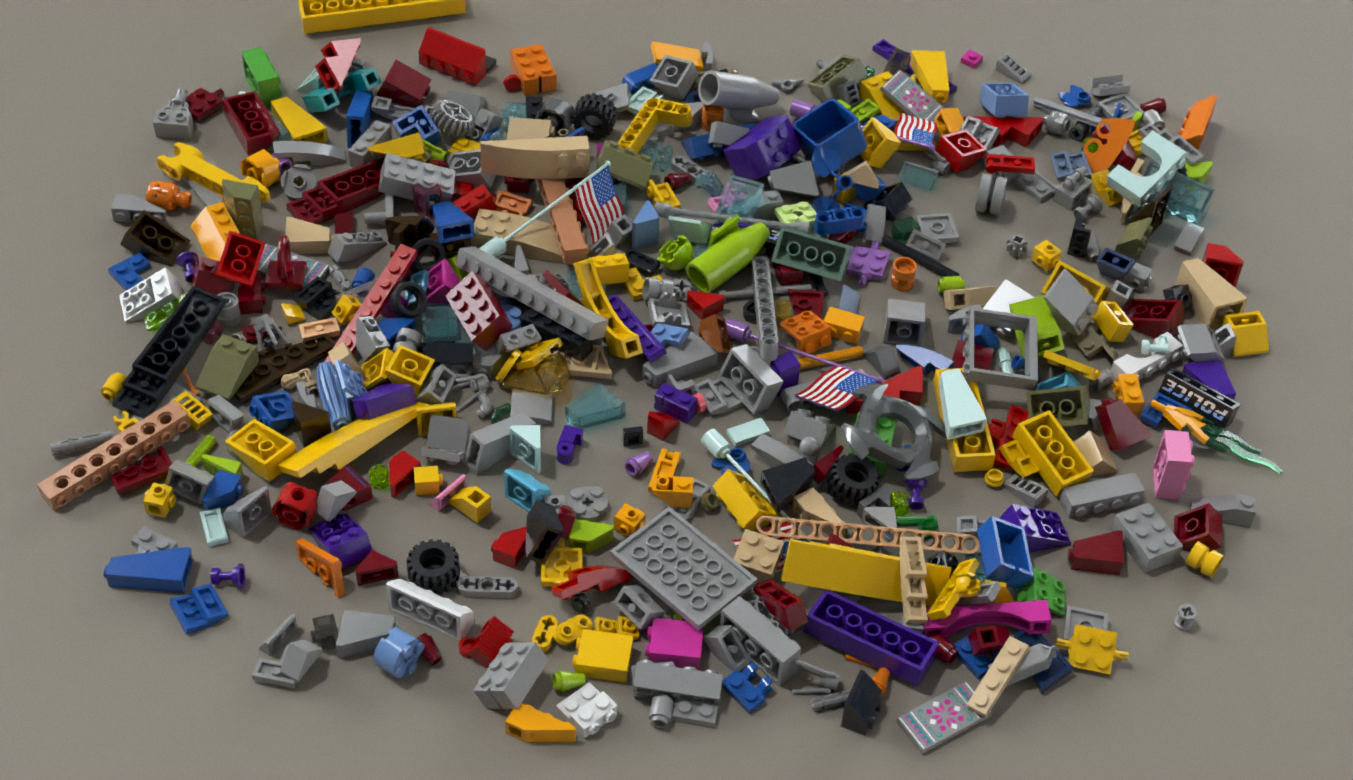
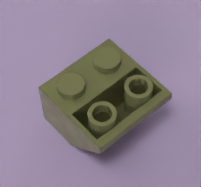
M1149 217L1128 224L1116 245L1115 251L1135 260H1140L1143 253L1142 249H1146L1149 243L1147 236H1150L1153 230V226H1151L1152 218Z

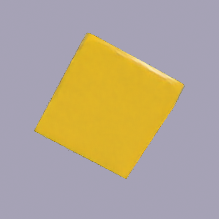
M281 304L282 314L287 325L306 320L299 305Z

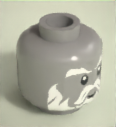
M1052 111L1049 115L1045 116L1044 125H1046L1048 132L1061 135L1068 131L1070 120L1066 114Z

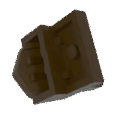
M425 215L388 217L385 220L388 242L395 245V251L400 244L413 248L418 240L430 238L429 233H433L435 229L433 223ZM428 245L422 246L418 254L420 255Z

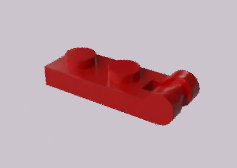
M988 154L985 157L986 172L994 173L995 171L1022 174L1035 173V158L997 154Z

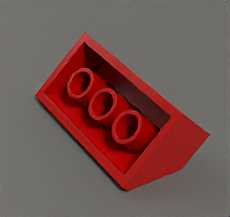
M430 27L426 29L418 51L419 64L474 86L486 76V54L484 48Z

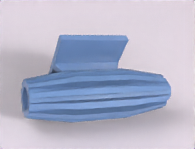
M337 359L334 361L336 368L331 361H324L317 366L316 372L317 388L323 409L329 412L331 425L334 429L338 430L352 422L350 400L367 393V390L363 384V376L359 372L353 371L348 364H343Z

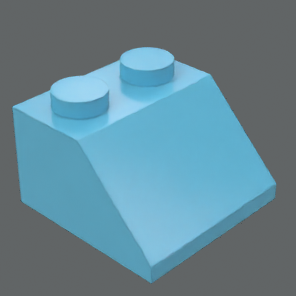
M506 469L504 471L505 497L527 512L530 511L536 499L544 502V496H551L549 487L535 480L532 475L518 469Z

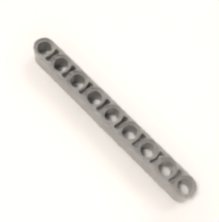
M756 256L752 260V284L760 357L765 361H773L777 359L778 333L769 260L764 256Z

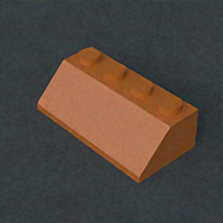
M1218 95L1195 102L1193 108H1189L1180 129L1179 135L1198 151L1209 126Z

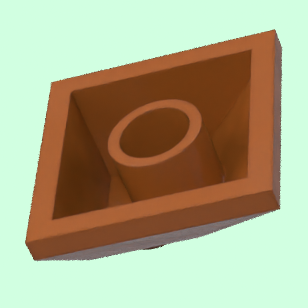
M712 315L699 321V336L719 353L728 355L731 350V344L725 318Z

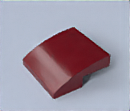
M957 341L952 358L955 368H963L965 362L963 348L966 345V341ZM974 344V368L989 370L994 348Z

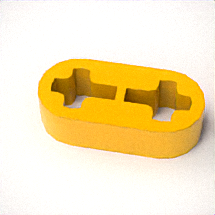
M552 615L541 617L532 636V642H536L543 653L551 648L554 641L553 633L558 626L557 619ZM548 624H552L549 626L548 630H545V626H547ZM542 638H545V642H543L542 645L538 644L541 642Z

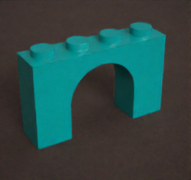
M375 67L357 69L348 74V77L342 83L344 85L338 93L333 88L326 89L323 86L303 96L302 99L309 113L327 111L340 104L339 98L354 93L356 90H369L382 82Z

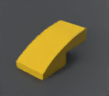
M1017 439L999 447L1010 466L1023 478L1040 471L1031 453L1026 455Z

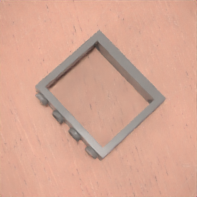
M970 307L968 314L964 315L963 325H966V330L963 333V341H966V345L963 348V357H965L963 373H965V380L1033 390L1038 381L1037 317ZM974 323L1024 331L1025 375L974 368Z

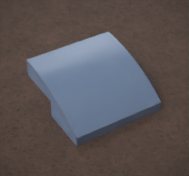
M1067 150L1050 154L1058 180L1064 181L1067 176L1072 175L1077 168L1082 166L1087 167L1085 177L1091 179L1090 174L1092 172L1084 151L1068 155Z

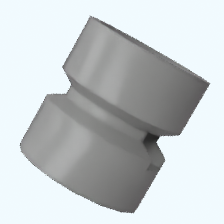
M646 277L644 280L642 297L645 301H649V298L659 299L664 292H667L668 298H670L671 294L674 293L673 280L662 279L659 281L658 278Z
M230 292L218 294L217 296L227 300L216 319L218 325L225 328L236 326L241 321L237 296Z
M401 328L392 352L395 353L399 345L418 352L417 349L420 346L422 335L416 330Z

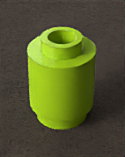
M961 276L942 277V279L937 281L938 293H943L944 295V290L964 289L965 281L961 279Z

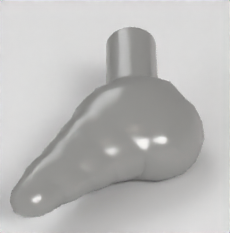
M773 79L772 86L781 87V90L784 92H790L794 87L803 83V79H785L783 81Z

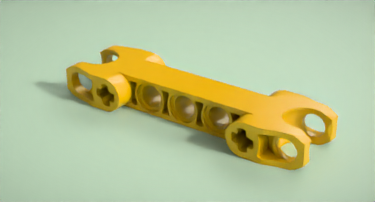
M177 142L172 145L176 157L161 155L156 158L157 166L170 178L179 181L186 177L222 196L224 205L223 179L258 185L260 201L267 202L270 199L269 190L258 180L250 176L241 180L204 161V156L200 150L191 145Z

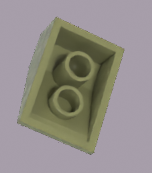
M223 334L213 346L195 384V389L214 396L220 395L229 401L259 363L257 346Z

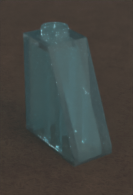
M600 383L565 406V419L567 423L581 429L622 419L626 414V403Z

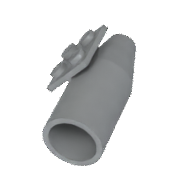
M710 70L703 74L698 86L699 98L702 103L724 107L730 114V117L736 121L760 122L761 119L754 112V109L774 105L779 100L777 88L748 75Z

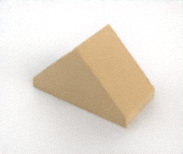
M867 160L845 172V175L850 176L854 183L877 189L879 187V180Z
M345 342L328 352L335 368L334 361L338 359L343 364H348L353 371L359 372L361 375L365 374Z

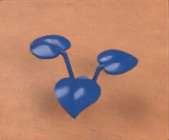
M818 145L813 152L812 166L815 173L820 177H826L831 173L832 176L837 178L836 187L838 189L830 200L825 196H821L813 201L811 206L816 213L840 209V205L833 202V200L841 191H845L851 186L856 188L855 194L860 200L871 201L886 188V184L878 176H876L879 180L878 189L857 183L854 184L850 176H841L833 172L838 170L841 165V158L835 150Z

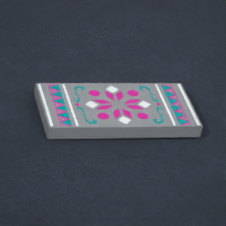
M901 70L891 77L880 89L910 116L935 122L934 118L944 108Z
M265 244L256 272L260 273V276L266 277L269 261L277 260L278 247ZM291 252V261H307L303 288L317 276L323 279L329 272V264Z
M965 681L898 717L897 723L918 750L924 754L991 717L992 711L985 718L967 708V703L975 691Z

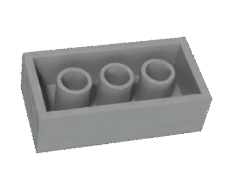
M386 153L381 168L378 192L428 204V193L440 186L441 202H451L456 170Z
M740 596L722 609L720 625L733 627L751 662L780 687L797 673L798 664L794 663V659L799 660L801 648L796 641L787 637L779 627L774 626L764 614H760L753 608L750 602L745 601Z

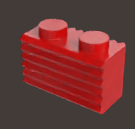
M493 616L486 621L467 654L471 655L478 663H481L484 668H488L489 664L500 652V648L505 643L513 641L511 636L514 630L496 616Z

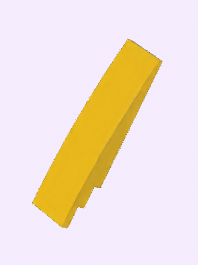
M416 401L417 403L373 419L360 418L308 445L277 466L280 472L298 478L303 477L310 471L320 474L329 467L339 470L416 418V408L428 406L429 404Z
M790 539L781 578L782 581L902 602L900 557L831 543L827 545L812 541L804 542ZM925 562L927 576L924 579L928 596L925 600V606L932 607L949 580L951 567Z

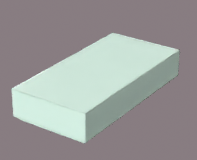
M758 418L729 428L726 434L733 445L737 447L755 441L762 433L769 436L770 430L763 419Z
M220 507L200 512L208 547L229 543Z

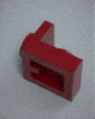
M256 324L241 327L243 336L249 344L258 343L253 327ZM260 330L263 342L268 332L262 333V331Z

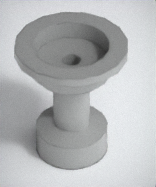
M1088 194L1086 196V205L1083 208L1077 207L1074 209L1073 214L1075 218L1077 214L1084 216V220L1087 218L1089 211L1101 212L1103 210L1102 202L1096 195Z

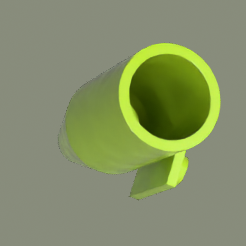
M737 214L733 218H728L721 227L713 229L710 233L708 249L686 265V272L690 281L695 283V287L700 292L711 293L752 261L769 239L770 231L765 224L759 222L741 229L738 226L740 216Z

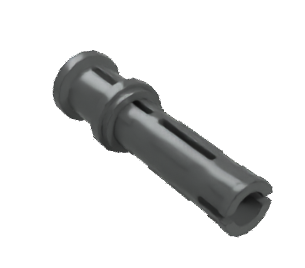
M1093 105L1087 114L1098 117L1102 113V107L1099 105L1096 109L1098 105ZM1077 121L1075 126L1069 131L1071 138L1077 141L1081 140L1084 137V133L1090 130V125Z

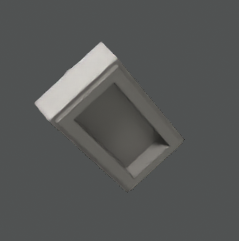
M809 424L804 439L800 442L798 454L804 458L806 457L814 465L817 462L828 432Z

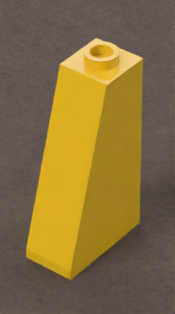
M912 50L910 65L922 88L938 103H947L949 83L945 51Z
M287 96L271 101L272 115L289 141L315 143L328 141L326 127Z

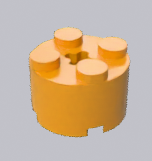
M264 149L245 158L240 163L242 176H250L258 180L266 188L281 180L279 160L273 158Z

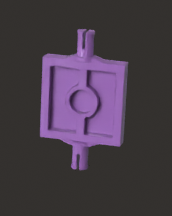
M875 241L872 242L871 248L855 246L847 268V275L860 278L858 282L859 287L861 285L865 287L867 280H883L890 259V252L878 250L880 244L877 241L876 244Z

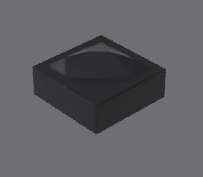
M642 426L623 428V446L643 444Z

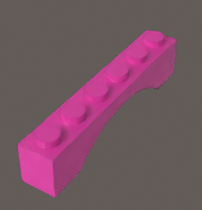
M1048 600L954 606L947 618L931 620L927 615L928 621L922 624L924 626L923 635L929 638L933 635L941 634L947 639L961 629L981 624H999L1022 630L1027 634L1050 633L1051 616ZM931 607L926 608L927 613L929 612Z

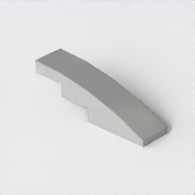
M1151 122L1140 128L1137 133L1144 139L1153 130L1186 151L1185 160L1187 164L1192 165L1204 157L1181 135L1174 137L1165 128L1160 131Z
M273 141L275 158L292 157L293 162L310 161L311 166L346 163L344 148L306 141Z
M763 433L750 446L772 467L804 458L781 442ZM826 475L819 484L813 479L809 488L814 487L817 491L827 480L828 476Z

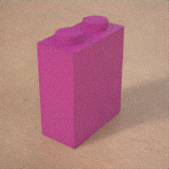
M653 618V625L648 626L647 638L651 639V641L646 643L645 656H649V660L654 663L673 661L675 667L684 668L689 666L699 670L704 627L698 631L687 621Z

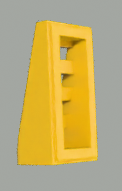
M185 391L173 399L188 413L190 423L196 431L212 420L213 413L189 392ZM184 398L187 399V401L183 404L179 403ZM191 403L192 406L186 409L185 407Z

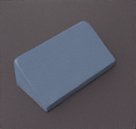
M843 285L839 309L857 314L860 294L850 287Z

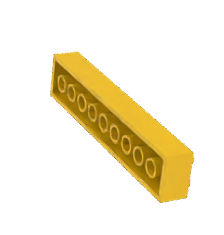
M298 0L304 34L466 13L465 0Z

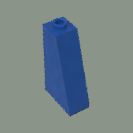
M355 91L346 115L347 148H351L370 126L373 111L371 110L373 91Z
M450 201L432 204L433 222L440 244L474 237V224L471 217Z
M191 547L111 557L109 565L105 566L104 578H107L109 587L184 593L193 563Z

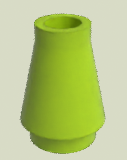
M559 670L558 673H553V688L562 692L584 686L585 675L584 673Z

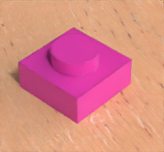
M969 49L961 57L960 63L975 69L982 62L983 55Z

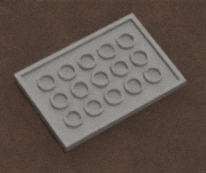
M670 507L666 508L610 551V557L698 631L719 615L722 609L757 584V578Z

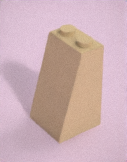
M1199 258L1182 262L1175 285L1188 284L1193 302L1189 309L1200 324H1206L1214 331L1221 328L1225 315L1243 313L1247 301L1245 295Z

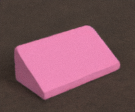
M463 474L430 501L429 505L437 511H441L449 504L448 499L461 488H466V475Z

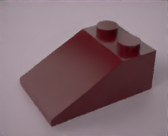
M1130 299L1123 309V312L1134 325L1132 329L1153 338H1157L1166 332H1169L1174 337L1178 332L1177 327L1182 325L1186 319L1182 300Z

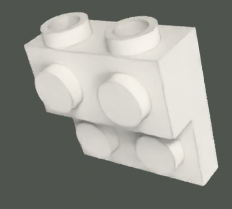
M590 682L556 705V711L567 722L576 727V731L583 738L590 734H595L602 725L613 721L617 716L618 705L604 691L600 693Z

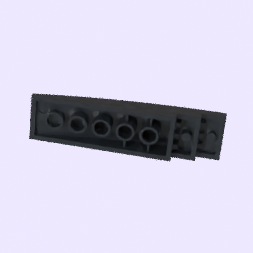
M192 286L134 361L132 371L122 382V389L112 401V406L143 419L152 414L193 357L227 300Z

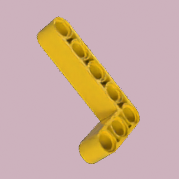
M658 98L648 99L618 141L619 146L623 148L629 147L638 154L659 122L679 127L691 126L693 118L690 106Z

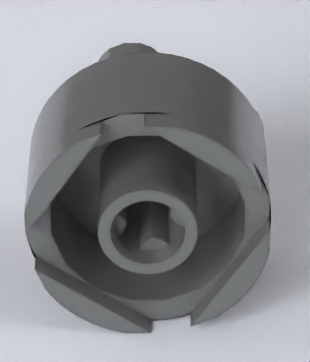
M551 98L539 110L535 119L551 120L552 126L555 127V136L552 138L558 137L560 129L569 130L573 125L572 115L574 107L563 100Z

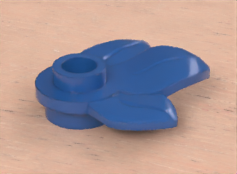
M1075 85L1070 86V92L1058 93L1059 98L1065 102L1064 105L1069 107L1087 106L1091 102L1090 94Z
M741 448L731 449L729 455L748 473L750 463L747 461V455ZM727 457L723 459L715 458L711 464L712 467L721 469V476L727 469L741 473Z

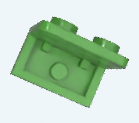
M1032 567L1034 577L1022 588L1017 589V602L1048 600L1050 612L1060 617L1066 614L1064 583Z

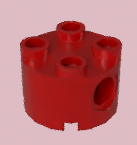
M288 482L287 486L283 487L272 508V514L274 517L277 515L279 517L278 522L288 528L301 530L302 527H305L306 529L316 513L318 493L313 489L298 486L295 482Z

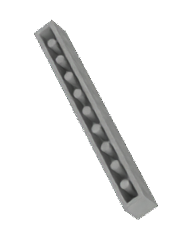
M475 246L459 248L455 264L468 273L475 272L491 286L588 340L604 338L609 320Z

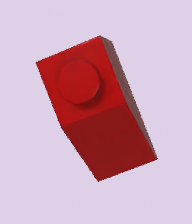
M403 450L394 455L389 461L390 490L393 498L414 481V467H421L419 460Z
M526 527L501 533L498 540H494L491 546L493 561L514 569L517 567L526 552Z

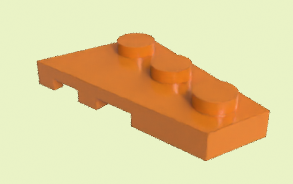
M303 538L295 541L298 559L313 574L317 572L326 587L331 585L335 589L334 594L338 598L344 596L345 590L340 559Z

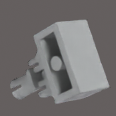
M178 88L176 97L172 101L169 100L168 105L162 108V110H156L152 123L157 137L191 139L194 124L191 113L188 110L189 104L185 102L188 91L185 88H182V92L181 88Z

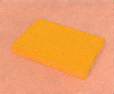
M652 41L651 50L655 64L659 65L663 57L668 55L692 61L698 72L703 71L704 66L699 49Z

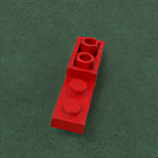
M607 565L587 566L567 572L569 580L552 587L551 590L553 596L567 600L573 598L574 594L578 592H587L591 589L607 592L612 589V586L625 584L634 576L626 569Z

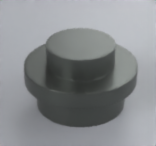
M574 594V597L571 598V605L575 611L586 613L589 610L591 602L585 594Z

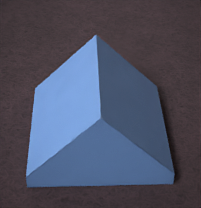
M646 200L632 224V249L635 250L658 244L660 218L648 200Z

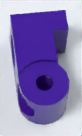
M564 425L556 448L557 461L559 463L570 464L573 461L575 446H581L583 443V429Z

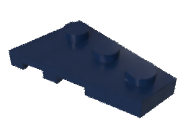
M1020 630L1014 636L1015 639L1029 645V647L1036 644L1052 646L1041 634H1027ZM1057 650V657L1052 659L1050 667L1032 675L1041 693L1073 672L1074 667Z

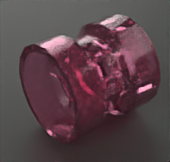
M215 320L203 342L212 344L216 340V336H220L224 332V326L219 320Z

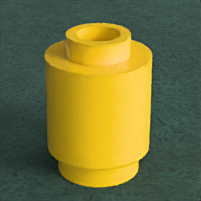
M119 372L110 375L101 388L103 398L113 401L121 391L122 382L126 379V376Z

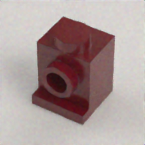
M505 176L504 184L507 185V192L528 193L530 179Z
M561 505L557 513L564 531L561 538L569 539L576 511H573V508Z

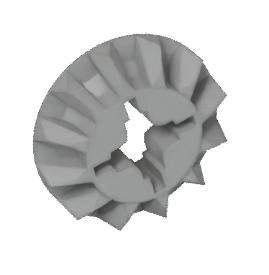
M682 277L681 279L675 278L673 281L676 300L685 301L687 300L688 290L696 291L695 283L691 282L690 279L684 280Z

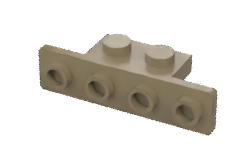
M1093 322L1088 323L1079 336L1068 333L1088 359L1104 349L1113 362L1117 360L1118 353L1113 347L1109 348L1107 346L1108 341L1103 334L1099 336L1096 333L1099 330Z

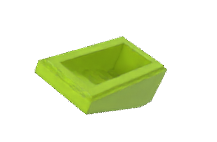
M206 454L202 455L204 470L216 475L217 471L241 475L242 479L241 462Z

